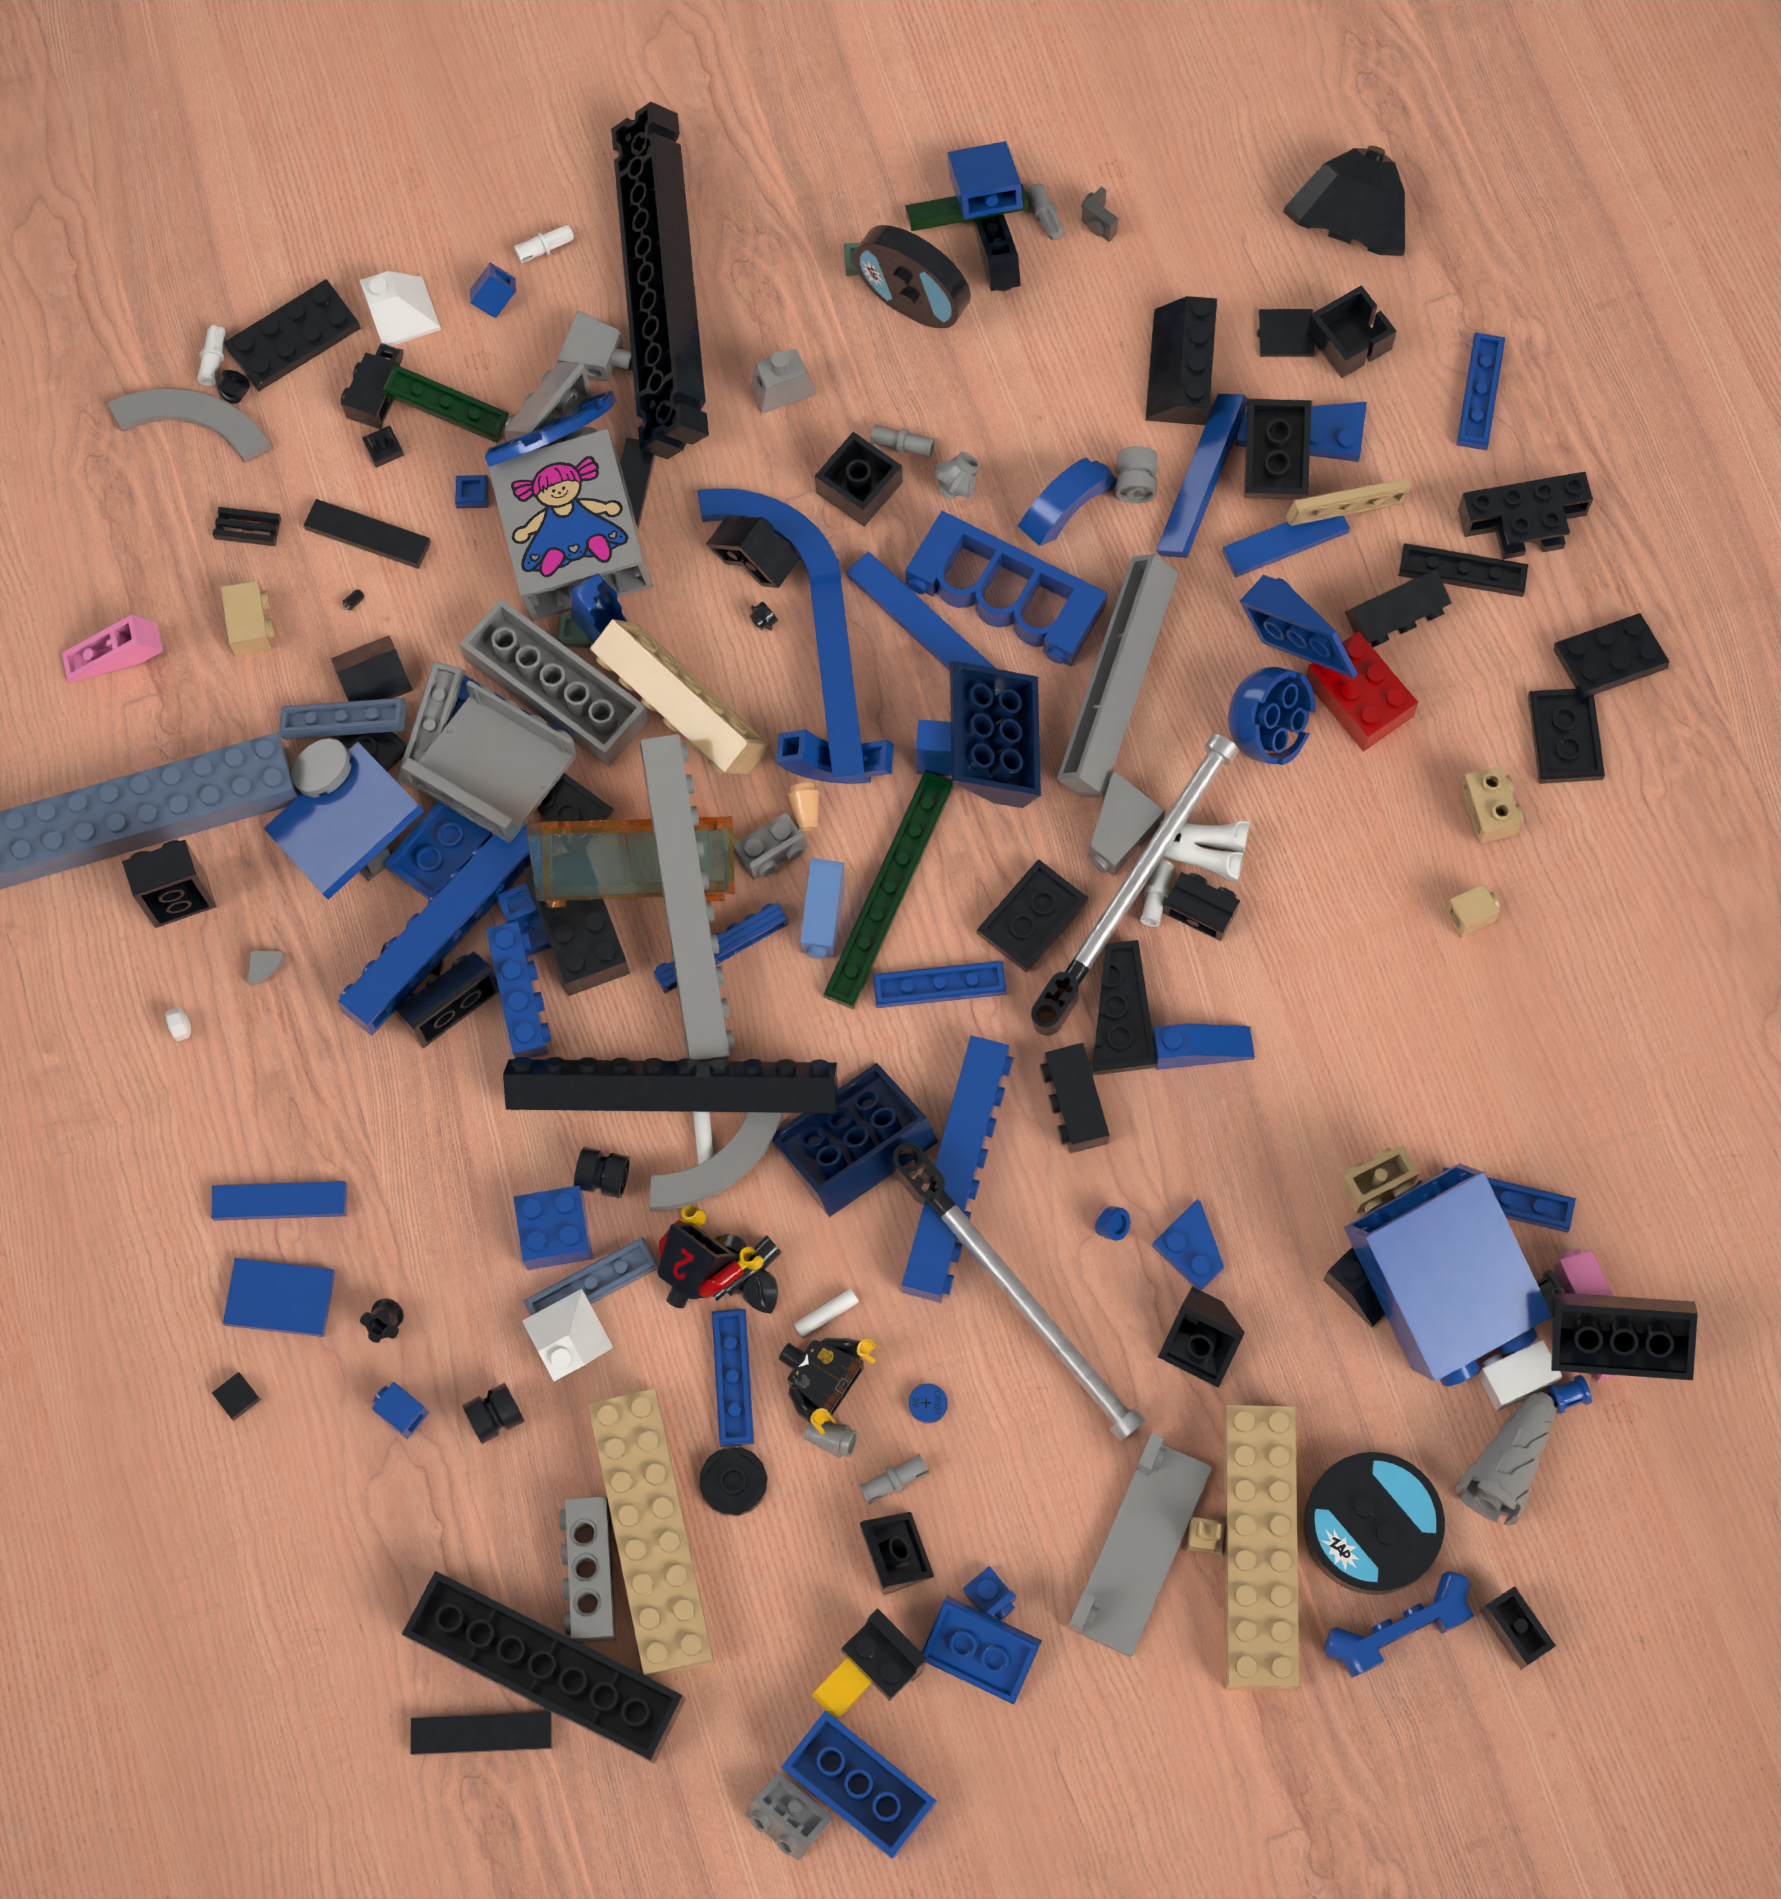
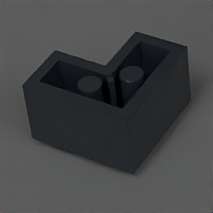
M727 515L706 543L724 564L743 566L763 587L779 588L800 560L793 553L792 545L785 539L778 537L773 531V525L763 517Z

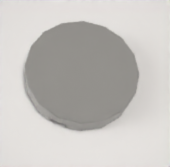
M331 738L318 740L309 745L299 754L293 764L291 772L293 784L303 795L312 798L321 797L319 794L325 791L328 794L335 791L350 773L352 766L349 762L351 757L350 751L339 740Z

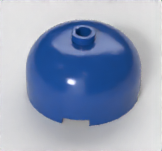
M1266 667L1251 673L1239 684L1230 702L1228 725L1233 742L1244 755L1259 762L1284 765L1299 754L1310 733L1303 732L1308 724L1310 712H1315L1314 692L1309 680L1302 673L1280 667ZM1287 731L1298 733L1295 743L1285 750L1289 739ZM1265 750L1276 753H1266Z

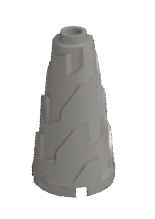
M1543 1392L1529 1394L1514 1414H1510L1497 1436L1487 1445L1476 1462L1470 1464L1455 1487L1456 1494L1463 1489L1464 1492L1460 1500L1469 1508L1494 1522L1497 1521L1500 1515L1506 1516L1507 1519L1504 1525H1514L1518 1522L1530 1497L1531 1492H1529V1489L1540 1464L1539 1459L1551 1435L1549 1430L1557 1411L1552 1397Z

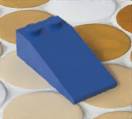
M1263 574L1240 600L1263 644L1351 678L1358 674L1337 632L1285 580L1281 578L1275 579Z

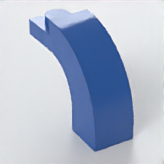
M1087 457L1067 468L1043 490L1029 507L1018 527L1038 546L1056 540L1073 514L1093 497L1113 490L1117 483V478L1111 474L1110 469L1106 465L1099 463L1097 460L1091 462Z
M806 729L779 733L776 764L796 775L833 783L828 741L816 737ZM889 740L861 743L865 779L836 783H870L871 777L891 774L894 744Z

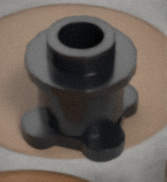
M388 1298L377 1300L372 1306L371 1313L365 1312L360 1318L361 1324L366 1327L369 1333L368 1338L375 1343L387 1337L391 1339L396 1338L399 1333L398 1326L404 1319L403 1309L394 1300Z

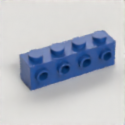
M518 921L486 928L512 1053L515 1058H534L547 1055L546 1043L552 1042L548 1023H542L540 1011H545L541 991L535 992L533 981L538 980L534 960L528 961L526 950L532 949L528 930L522 931Z

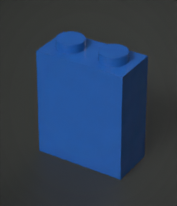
M1006 141L948 152L950 179L963 219L1023 208L1021 182Z

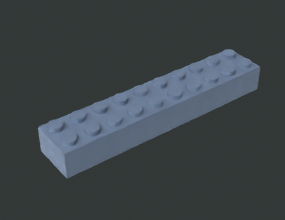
M276 732L1 811L0 889L287 807L298 797L296 786L292 782L289 759L279 733Z

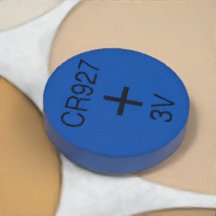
M929 1383L916 1387L911 1392L908 1402L910 1413L916 1420L922 1423H934L940 1420L946 1413L948 1405L944 1391L937 1385Z

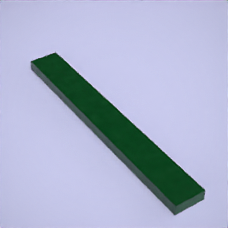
M926 770L924 771L825 989L824 998L854 1010L954 788L952 780Z

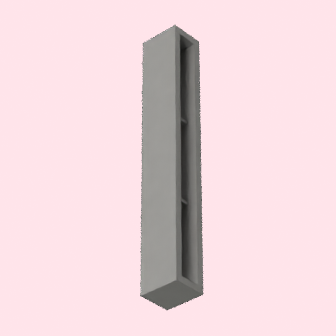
M1155 553L1134 556L1130 561L1057 776L1059 782L1081 797L1103 796L1105 794L1162 621L1165 617L1171 594L1174 590L1179 572Z

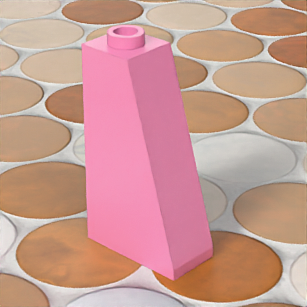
M1574 1249L1561 1255L1562 1259L1558 1261L1554 1269L1566 1293L1613 1296L1592 1250L1581 1253L1580 1249ZM1594 1374L1597 1382L1617 1376L1607 1374Z

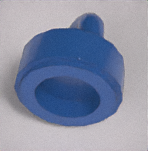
M1109 1206L1098 1217L1095 1223V1231L1106 1239L1119 1241L1127 1235L1130 1229V1215L1124 1208Z

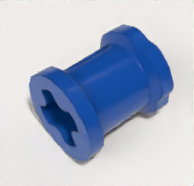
M1581 1374L1575 1376L1573 1381L1559 1386L1555 1384L1548 1386V1395L1555 1401L1554 1406L1557 1409V1414L1564 1413L1566 1408L1581 1403L1585 1405L1592 1403L1590 1389Z

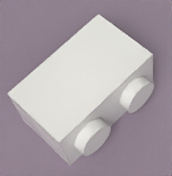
M1543 1340L1535 1344L1531 1343L1505 1358L1498 1354L1483 1362L1484 1368L1477 1375L1496 1412L1526 1398L1529 1394H1535L1549 1385L1556 1384L1562 1378L1560 1371H1551V1354Z

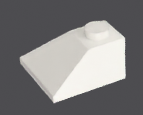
M386 271L360 280L381 343L394 346L441 330L421 276Z
M582 1289L522 1321L554 1382L613 1349Z

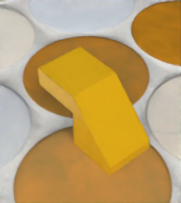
M846 1658L812 1693V1696L828 1713L838 1719L860 1699L872 1683Z

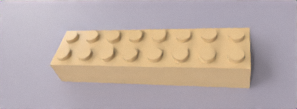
M653 1388L588 1403L643 1674L652 1679L715 1664L657 1391Z
M1226 1405L1223 1412L1225 1689L1296 1691L1299 1688L1296 1406Z

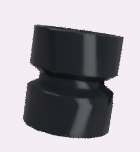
M583 1147L576 1165L574 1186L580 1185L582 1191L592 1193L598 1188L601 1190L602 1195L621 1198L628 1179L630 1156L611 1153L608 1157H605L602 1150Z
M505 1382L489 1390L487 1398L483 1399L478 1396L462 1405L482 1444L499 1436V1431L502 1427L510 1430L525 1422Z

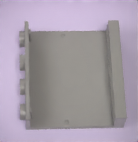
M469 680L466 683L470 694L469 698L418 763L408 757L401 766L407 783L511 843L577 756L573 738L561 729L556 731L547 726V723L538 715L532 714L530 716L523 712L512 700L506 699L504 701L497 697L488 686L484 684L478 686Z

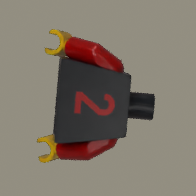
M693 1205L682 1208L681 1216L683 1219L671 1224L669 1230L659 1241L660 1264L657 1272L661 1279L672 1286L666 1301L676 1308H685L688 1299L712 1297L744 1274L743 1270L745 1268L755 1271L760 1269L764 1262L761 1256H757L754 1260L748 1262L749 1257L756 1252L752 1247L743 1248L739 1255L740 1260L738 1262L734 1261L736 1258L734 1253L699 1228L705 1223L706 1214L701 1209L696 1210Z

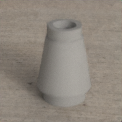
M824 1422L821 1427L826 1433L821 1435L811 1423H808L804 1435L806 1441L838 1458L842 1456L850 1457L857 1441V1431L852 1430L850 1425Z

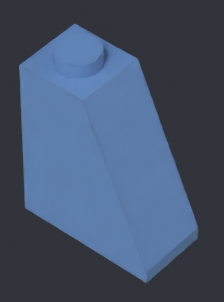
M811 858L800 939L801 953H806L810 958L824 959L826 956L834 957L845 890L844 862Z

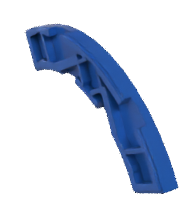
M610 390L584 399L579 406L573 409L572 415L562 416L543 426L540 430L489 448L485 455L488 467L549 444L594 421L615 404L616 399L613 391Z
M697 490L703 522L723 521L727 515L763 517L773 525V531L778 537L788 541L795 549V553L804 564L808 573L810 583L841 578L836 555L823 533L806 516L790 505L775 498L746 490Z

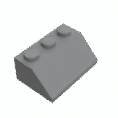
M558 362L553 370L547 371L538 389L526 397L522 409L516 416H511L504 428L506 441L540 430L543 426L562 416L572 415L573 409L579 406L584 399L591 397L585 365L575 362ZM553 441V442H551V443H549V444H546V445H544V446H542V447H546V446L552 445L555 441Z

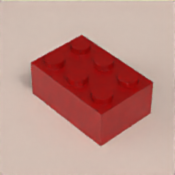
M1358 631L1342 642L1358 673L1354 678L1315 663L1308 665L1306 677L1312 686L1313 692L1364 752L1413 718L1418 701Z

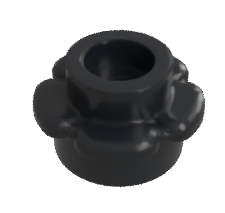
M760 602L756 607L751 606L753 613L749 617L760 630H763L765 627L768 630H772V625L778 619L764 602Z

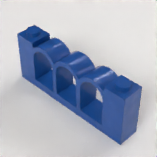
M944 511L940 512L905 570L906 584L918 594L926 593L933 597L937 591L944 602L956 608H967L975 604L979 618L987 625L1007 627L1014 624L1015 633L1025 644L1034 647L1043 646V653L1051 661L1058 664L1065 663L1069 666L1074 662L1107 604V592ZM962 548L989 560L979 580L967 589L953 588L945 581V576ZM1001 567L1028 580L1018 599L1007 608L997 609L991 607L983 599L984 594ZM1039 586L1067 599L1056 620L1045 628L1031 627L1022 619L1025 609Z

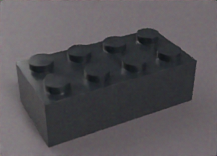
M584 847L523 868L569 996L630 974L625 955Z

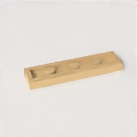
M1408 478L1295 500L1286 515L1289 526L1402 504L1411 489V484Z

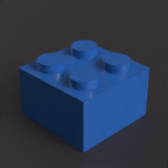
M580 1185L513 1197L522 1261L527 1270L593 1259L585 1199Z

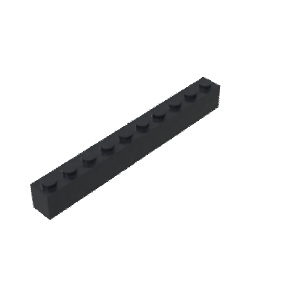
M517 1057L508 1059L503 1073L506 1110L836 1113L838 1102L837 1062H828L822 1059L811 1062H795L791 1059H782L777 1062H762L759 1059L728 1061L722 1058L712 1061H695L691 1058H683L678 1061H663L659 1058H649L643 1061L629 1060L627 1058L597 1060L592 1057H585L579 1060H564L560 1057H551L546 1060L530 1059L529 1057Z

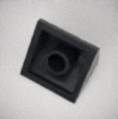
M390 635L331 658L349 702L391 699L412 691Z
M911 1512L860 1522L861 1532L884 1595L934 1577Z

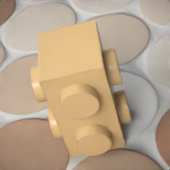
M1502 765L1465 774L1460 787L1479 844L1517 835L1521 823H1523V813L1520 805H1515L1512 797L1514 793L1513 782L1509 775L1505 776Z
M1402 1145L1392 1151L1390 1148L1384 1149L1374 1155L1372 1161L1364 1165L1357 1163L1343 1172L1344 1175L1339 1186L1355 1214L1363 1210L1366 1213H1370L1383 1206L1384 1199L1392 1195L1397 1198L1410 1191L1409 1189L1412 1188L1419 1173Z

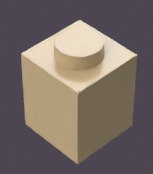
M1483 884L1450 899L1445 911L1461 938L1495 923L1500 913V903L1497 896L1493 892L1489 893L1486 885Z

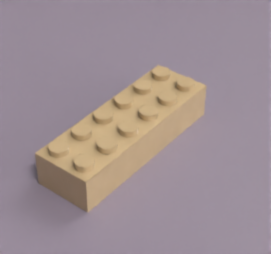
M612 619L591 646L590 650L598 656L596 661L606 670L616 672L620 676L618 681L630 691L635 690L642 696L640 701L644 706L653 712L657 710L665 717L663 722L667 727L675 732L680 731L687 737L685 742L690 748L698 753L702 751L710 758L708 764L721 774L726 772L733 775H748L771 747L770 743L640 625Z

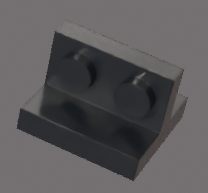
M878 1608L867 1618L866 1624L841 1648V1652L889 1701L910 1681L913 1682L923 1672L927 1662V1658Z

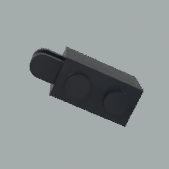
M381 343L375 355L365 353L362 361L355 365L351 385L349 388L344 389L341 396V405L347 419L381 429L394 399L383 395L382 391L393 365L400 366L404 354L403 349Z

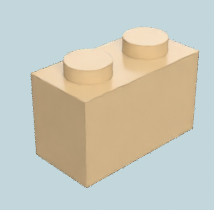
M258 580L221 587L228 641L235 657L272 650L271 638L276 637L273 620L268 619L267 610L271 609L268 591L262 590Z

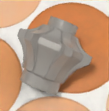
M960 452L958 456L948 462H939L936 466L938 470L934 473V476L940 483L938 487L939 492L949 499L959 495L971 499L974 495L973 490L976 487L974 480L980 468L979 462L966 452Z

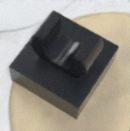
M391 426L362 437L376 468L404 456Z

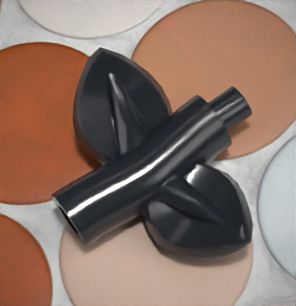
M726 1234L715 1238L716 1241L736 1255L734 1260L736 1262L740 1260L741 1250L748 1247L744 1240L736 1235ZM766 1235L754 1247L755 1254L748 1259L749 1262L754 1260L755 1257L761 1256L764 1260L762 1267L755 1271L745 1268L743 1270L744 1274L713 1295L716 1301L726 1293L732 1296L741 1289L742 1298L746 1303L763 1313H772L778 1299V1284L775 1277L765 1269L782 1252Z

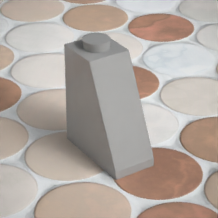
M1116 771L1111 776L1089 854L1091 863L1096 869L1103 873L1107 871L1113 877L1157 830L1160 821L1164 820L1165 814L1164 809Z

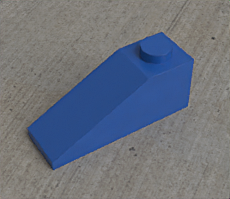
M1179 1024L1154 1027L1153 1040L1157 1059L1156 1070L1253 1060L1255 1058L1250 1026Z

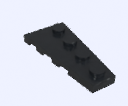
M1139 941L1106 944L1092 1075L1157 1068Z

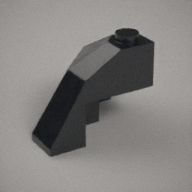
M1368 146V149L1353 148L1324 163L1284 208L1283 212L1299 226L1307 229L1329 230L1327 236L1348 244L1351 243L1352 239L1360 241L1368 248L1367 251L1378 255H1404L1405 191L1395 162L1386 156L1385 150L1380 147Z

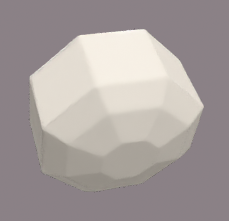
M179 1007L166 1011L165 1019L173 1039L178 1042L189 1038L191 1035V1024L186 1013Z

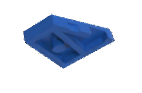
M1198 1199L1152 1243V1247L1189 1283L1201 1291L1224 1269V1264L1204 1209Z

